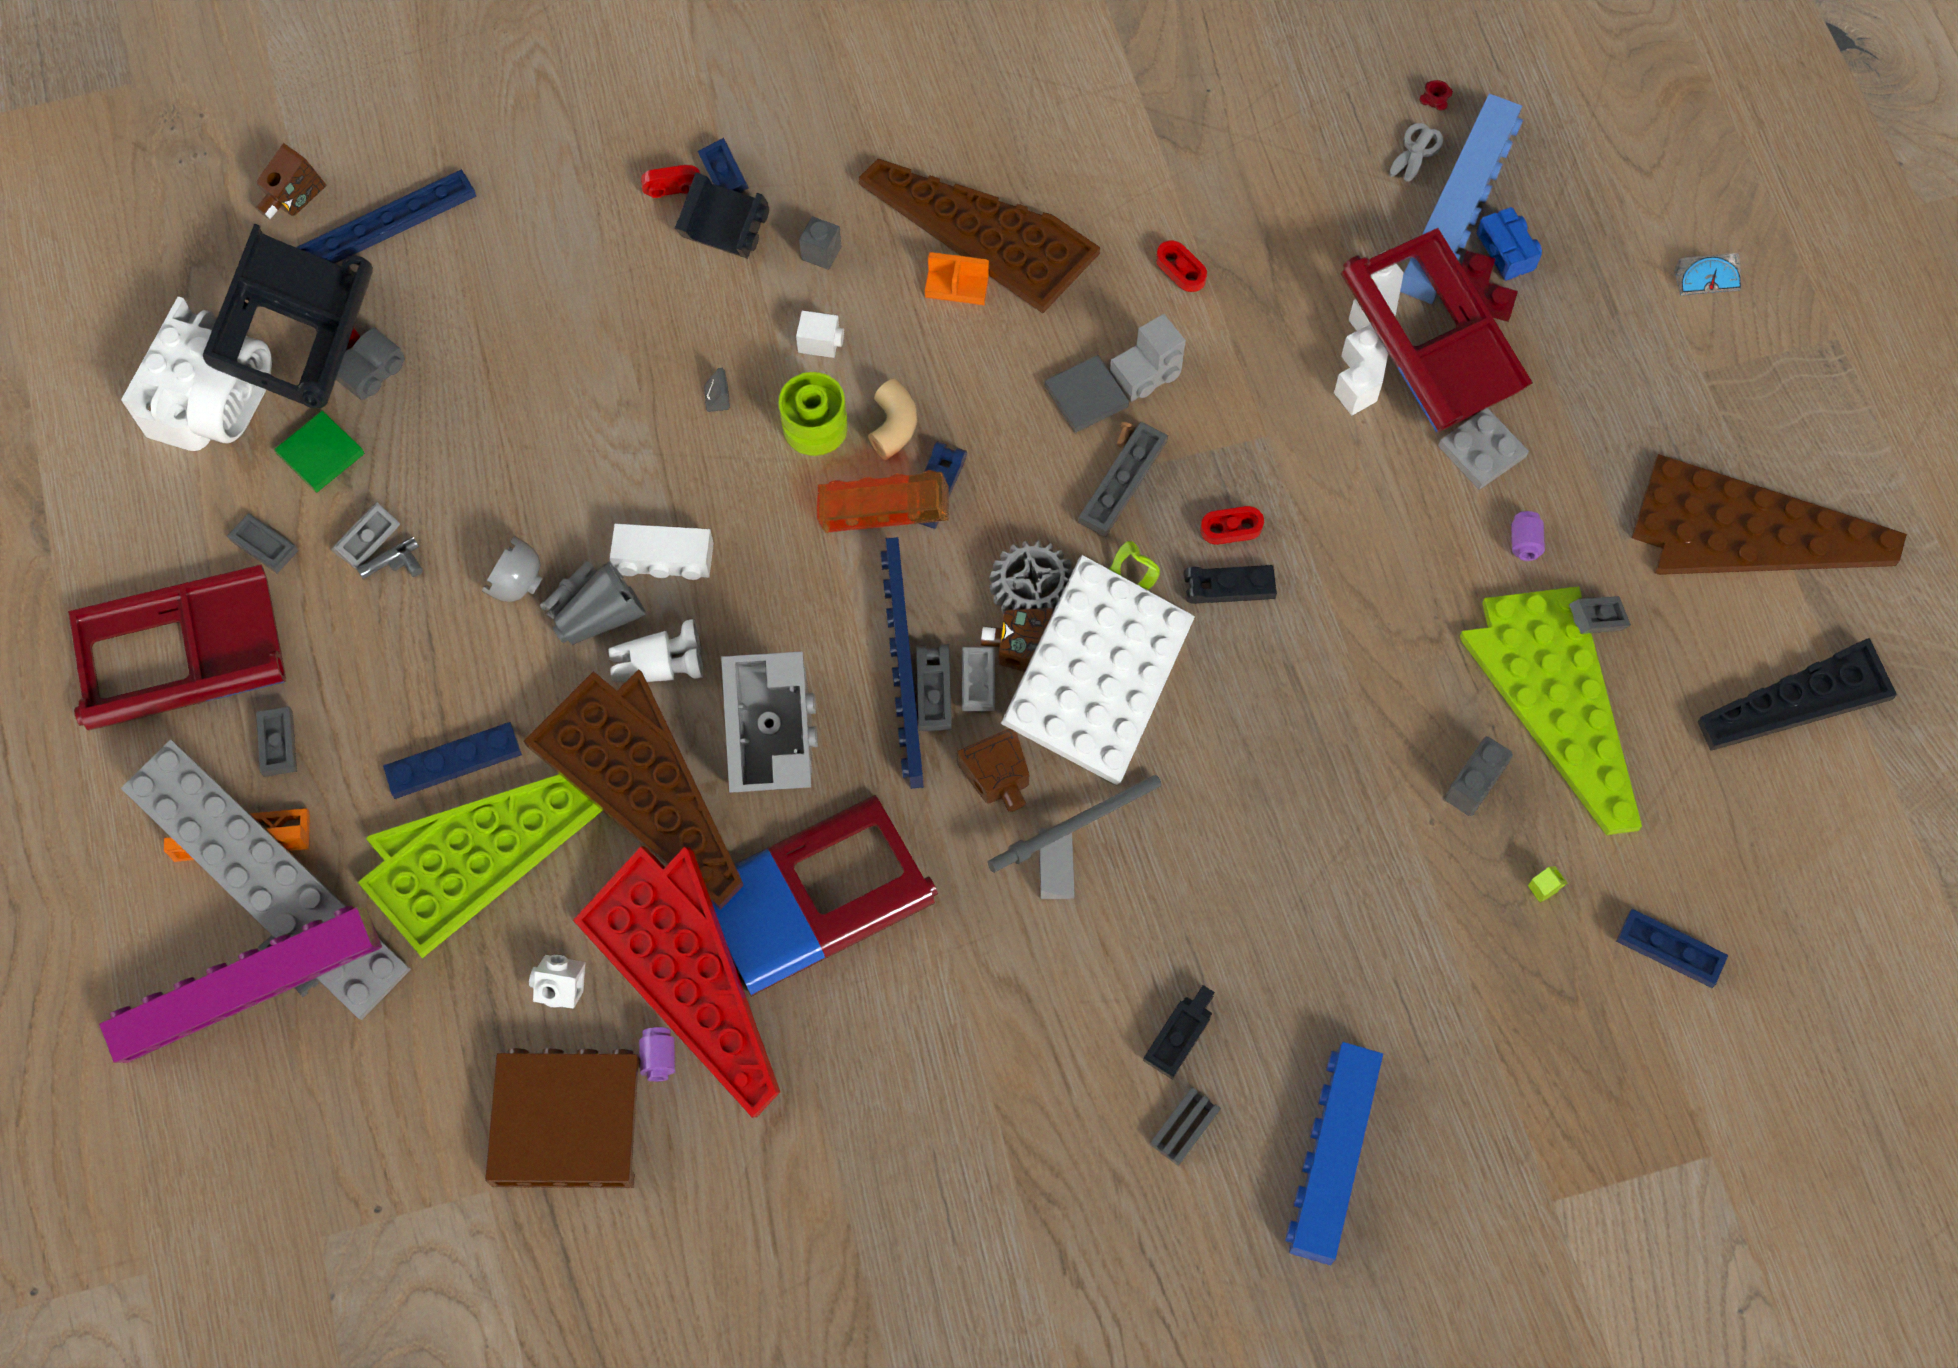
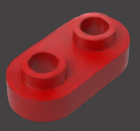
M679 165L649 170L641 176L642 191L652 198H661L665 195L679 193L688 194L696 173L700 174V170L693 165Z
M1169 240L1159 245L1156 263L1174 283L1186 292H1197L1205 286L1207 279L1206 267L1182 243ZM1168 258H1173V259H1175V261H1172V262H1171V261H1168L1167 259H1168Z
M1252 506L1211 511L1203 517L1200 533L1205 541L1214 545L1252 540L1261 534L1264 526V516L1260 510ZM1248 523L1252 528L1246 529L1242 524ZM1218 528L1221 530V532L1214 533L1211 531V529Z

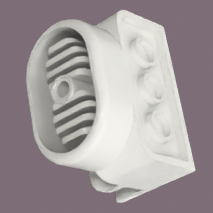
M177 297L121 401L147 438L182 449L197 451L204 448L210 440L221 443H231L237 440L246 430L266 389L217 371L205 363L203 352L216 322V317L207 310H202L198 315L193 314L182 297ZM246 336L237 361L261 372L271 374L272 357L267 344L259 339Z

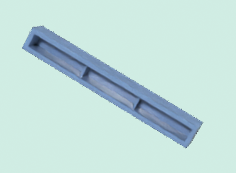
M1492 94L1488 95L1423 232L1425 234L1439 228L1458 261L1460 254L1456 252L1459 247L1465 248L1471 231L1467 229L1470 224L1475 226L1482 209L1478 208L1480 201L1486 203L1492 186L1488 185L1490 179L1496 181L1503 164L1499 160L1501 157L1507 158L1513 144V141L1509 140L1511 135L1517 136L1523 119L1518 118L1522 105ZM1411 257L1403 274L1400 292L1433 304L1437 292L1418 261Z

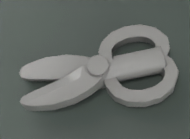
M1415 123L1406 130L1403 141L1404 146L1408 150L1400 154L1393 162L1389 173L1390 177H1394L1407 166L1404 180L1411 181L1421 167L1422 158L1434 156L1440 151L1443 144L1442 134L1438 130L1430 129L1424 123ZM1416 131H1421L1417 140L1413 142L1411 135ZM1431 138H1434L1436 145L1430 149H1425Z

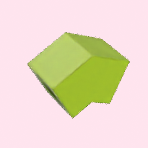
M1551 866L1534 877L1528 887L1541 903L1556 894L1568 883L1556 866Z

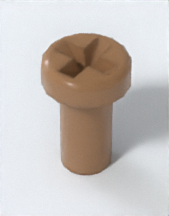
M1122 422L1120 425L1122 431L1117 446L1124 448L1130 434L1135 431V426L1128 422Z

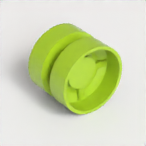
M806 372L791 378L783 386L779 395V409L783 434L787 443L797 452L809 456L824 455L838 448L844 441L848 431L845 396L840 384L829 375L819 372Z

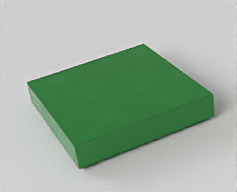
M323 410L274 449L276 454L316 493L365 454L363 449Z

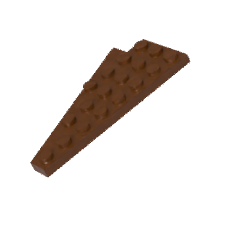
M1658 454L1631 538L1662 548L1655 574L1667 575L1896 566L1901 559L1907 534Z
M639 669L618 690L593 671L524 740L525 745L642 845L647 847L666 865L684 847H690L694 852L711 902L719 910L744 886L642 671Z

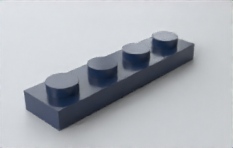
M511 722L383 765L391 794L394 799L521 756L522 753Z

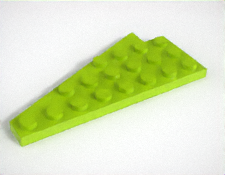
M1580 587L1484 598L1482 605L1488 628L1462 631L1460 634L1461 642L1606 835L1639 831L1642 828V823L1592 633H1580L1569 606L1570 603L1577 599H1582Z
M558 774L369 835L366 840L384 861L357 883L420 957L424 958L595 818L602 810Z

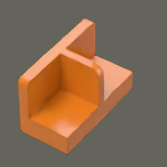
M934 252L929 253L928 275L924 291L925 298L985 305L989 283V260Z

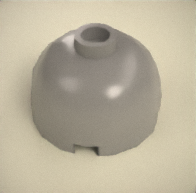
M516 536L510 541L515 547L513 549L509 547L508 550H504L487 580L492 583V586L486 585L482 589V592L503 602L520 600L527 592L534 594L543 579L538 576L541 566L538 554L534 548Z

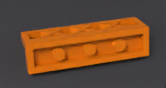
M307 808L250 813L258 822H264L270 828L265 829L288 851L309 849L310 811ZM300 819V825L282 827L288 820ZM171 837L164 838V852L174 862L194 860Z

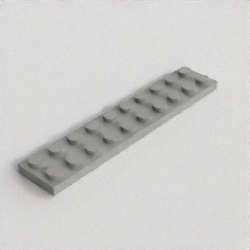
M171 739L121 787L141 809L275 938L285 934H290L293 937L303 932L302 927L316 920H322L324 923L335 918V911L346 907ZM382 940L380 942L383 948L317 977L360 1020H363L411 970Z

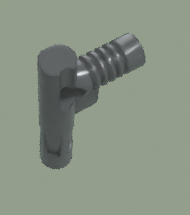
M412 536L375 559L358 567L357 571L362 579H365L387 565L393 571L405 565L412 577L419 576L423 569L412 554V551L417 549L419 545Z

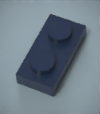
M724 137L698 151L713 184L739 193L749 189Z

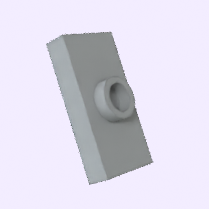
M962 647V711H995V647Z

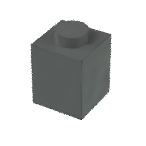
M812 216L799 239L802 260L829 270L842 247L840 226Z

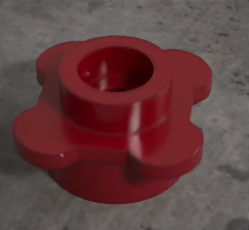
M1441 80L1427 82L1424 87L1425 93L1420 96V103L1440 111L1445 110L1448 106L1447 100L1453 94L1452 89Z

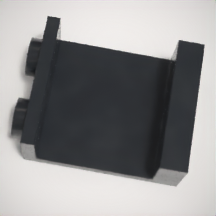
M696 173L675 229L683 238L748 259L750 252L754 251L759 241V234L757 233L760 225L765 223L768 218V202L763 194L756 193L754 198L712 184L707 176Z

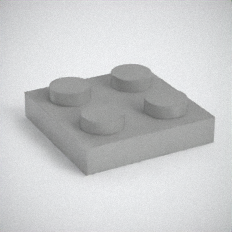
M1488 408L1446 435L1438 444V447L1479 490L1526 458L1529 452Z

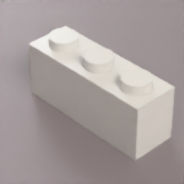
M614 524L610 561L624 576L650 574L657 578H666L669 575L682 576L690 580H697L700 577L709 578L714 543L710 529Z

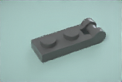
M939 644V648H926V645H916L919 731L952 730L949 644ZM927 661H940V665H927Z

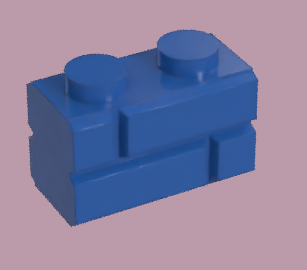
M1512 207L1501 210L1497 214L1493 213L1483 217L1476 232L1490 257L1496 258L1494 264L1505 281L1518 277L1519 274L1523 275L1534 271L1542 255L1540 243L1536 239L1532 240L1527 231L1526 220L1523 216H1518Z

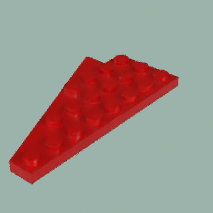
M641 846L573 921L752 1118L758 1117L781 1091L694 852L690 847H684L665 867L647 847Z

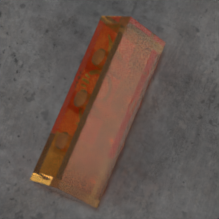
M924 471L921 474L915 475L894 474L890 477L877 479L864 477L858 481L848 482L834 480L828 484L818 485L817 520L825 533L948 521L949 486L943 473L936 471Z

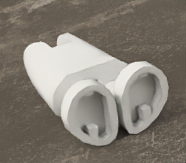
M694 619L686 620L682 624L681 634L673 639H669L667 631H663L608 649L609 660L620 663L610 668L612 681L626 682L638 669L642 671L647 682L674 680V673H687L694 679L703 678V663L700 655L701 646ZM685 653L682 657L672 659L674 654Z

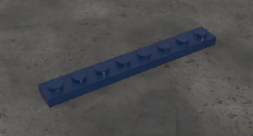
M886 538L887 550L880 552L882 570L889 569L890 578L883 580L885 599L892 598V608H886L888 628H895V637L889 638L891 657L898 658V667H892L894 687L900 686L901 697H895L897 717L903 716L904 727L898 728L900 747L907 748V758H901L903 778H910L911 789L924 788L899 538Z

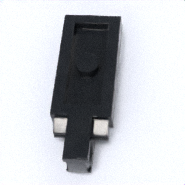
M1202 985L1193 1000L1185 997L1183 1001H1180L1144 1056L1143 1061L1173 1080L1210 1021L1212 1012L1206 1008L1213 999L1215 992Z

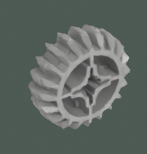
M1024 540L1020 549L1012 544L1010 553L1002 551L1000 554L1001 561L995 560L993 563L994 571H991L989 576L991 582L990 593L995 595L994 603L1002 605L1001 611L1003 614L1007 610L1056 608L1073 572V569H1070V559H1063L1064 553L1062 549L1053 553L1051 543L1042 548L1039 540L1035 542L1034 546H1029L1028 542ZM1024 566L1021 572L1014 574L1013 577H1009L1013 571ZM1029 574H1031L1032 581H1034L1036 585V591L1034 590L1033 584H1031ZM1052 587H1057L1052 594L1041 599V595L1044 592L1052 590Z

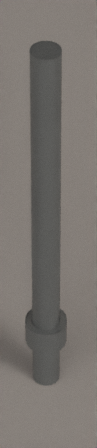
M1153 775L1025 842L1020 840L1010 845L1008 851L987 861L990 870L995 873L1014 862L1020 864L1031 858V854L1161 787L1159 777Z

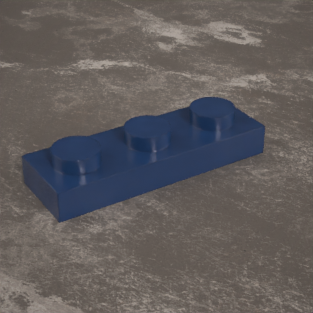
M1634 909L1629 911L1616 942L1710 988L1716 985L1728 958L1727 954Z

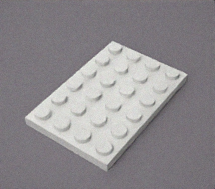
M1082 555L1078 559L1001 724L1107 781L1118 785L1123 779L1195 616Z

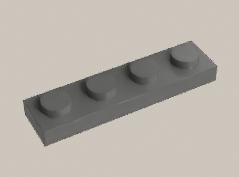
M1140 422L1080 514L1078 523L1106 537L1167 443L1168 435Z

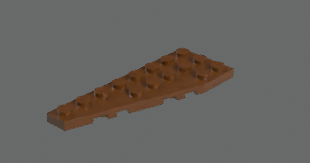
M877 159L859 176V185L960 256L989 260V276L1041 313H1044L1100 254V247L1049 213L1043 212L1041 215L1028 211L1027 206L1018 203L1016 206L999 201V197L956 183L954 186L940 182V178L931 175L926 178L911 173L909 168L882 159Z

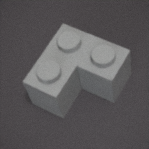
M1165 314L1138 328L1137 345L1111 359L1110 373L1130 402L1139 397H1147L1156 387L1165 382L1171 383L1181 373L1186 340Z

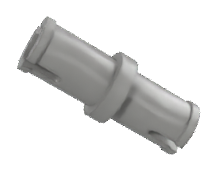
M585 561L569 579L564 578L559 583V588L540 604L542 610L548 609L549 611L546 614L554 619L598 570L591 571L594 566L590 562Z

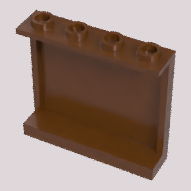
M521 1048L508 1049L507 1053H497L485 1181L491 1187L634 1188L635 1174L632 1171L638 1069L640 1068L638 1054H633V1051L628 1049H615L612 1051V1054H598V1051L594 1049H579L577 1054H564L563 1050L553 1048L543 1049L542 1054L529 1053L528 1050Z

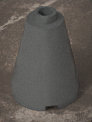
M610 561L602 565L554 618L556 625L552 628L562 643L569 641L574 645L637 620L646 614L642 603L631 586L628 587L622 579L624 578Z

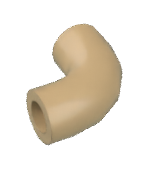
M890 379L879 387L874 396L875 401L886 413V421L868 434V438L874 450L884 460L898 453L911 440L917 425L916 405L907 389L897 379Z

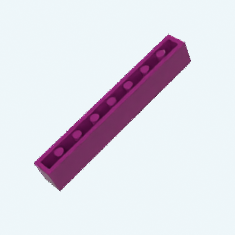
M354 905L346 906L335 911V918L324 923L322 920H316L302 927L303 932L293 937L290 934H285L271 940V946L262 951H259L258 948L248 950L238 955L239 961L228 966L226 963L208 968L206 970L207 975L197 980L194 977L184 979L174 984L175 990L164 995L162 992L153 993L142 999L143 1004L133 1009L130 1006H126L109 1014L111 1019L99 1025L113 1062L129 1063L383 948L368 910L355 908Z

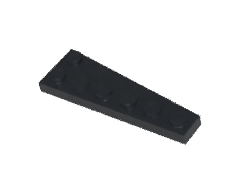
M1868 638L1835 653L1824 661H1818L1808 666L1805 670L1794 675L1790 674L1769 687L1754 691L1745 698L1735 700L1700 717L1698 724L1710 751L1887 702L1893 700L1897 693L1871 639Z

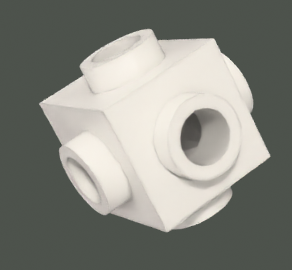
M545 955L538 967H533L530 974L529 986L534 988L533 1002L544 1003L549 1007L574 1009L584 990L585 962L567 959L562 955Z

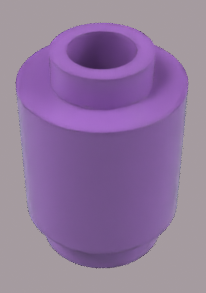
M1524 511L1518 513L1511 524L1512 553L1521 560L1532 561L1545 552L1544 522L1536 512Z
M664 1027L643 1030V1037L639 1039L640 1074L647 1076L648 1081L659 1082L668 1080V1075L675 1073L674 1037L671 1036V1030Z

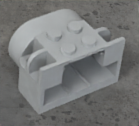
M803 651L722 656L729 793L812 787V747H818L817 727L812 726L811 714H816L815 694L808 692ZM769 719L774 721V725L771 728L766 726V722Z

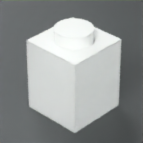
M802 311L796 335L798 353L834 358L837 346L842 347L844 339V328L839 327L838 315Z

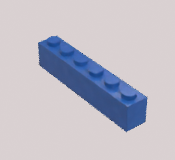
M1345 1042L1341 1043L1337 1052L1331 1051L1326 1069V1071L1332 1072L1330 1084H1323L1318 1102L1319 1105L1324 1106L1321 1118L1315 1117L1310 1138L1316 1139L1313 1152L1307 1151L1302 1167V1172L1308 1175L1305 1187L1298 1186L1294 1200V1207L1299 1208L1297 1221L1290 1220L1285 1238L1286 1242L1291 1243L1290 1254L1330 1266L1336 1260L1384 1053Z

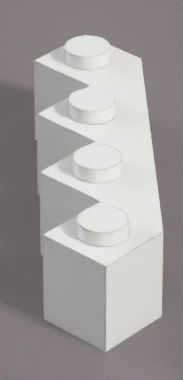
M1397 264L1371 275L1394 315H1396L1404 273ZM1356 299L1353 301L1349 322L1357 331L1346 337L1341 355L1350 368L1338 375L1334 394L1351 415L1377 402L1388 357L1386 348Z

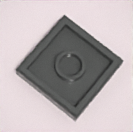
M1099 355L1045 380V388L1075 433L1129 407V400Z

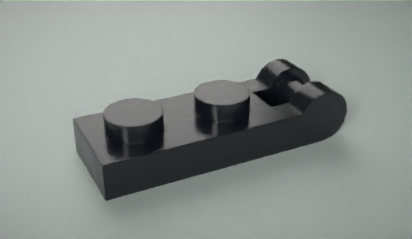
M1273 565L1209 569L1189 567L1184 570L1185 582L1189 585V589L1186 591L1187 602L1191 604L1276 599L1277 590ZM1201 583H1210V589L1202 588Z

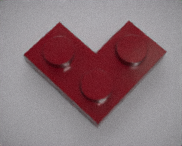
M1466 250L1461 266L1492 317L1509 322L1518 291L1489 283L1496 258Z

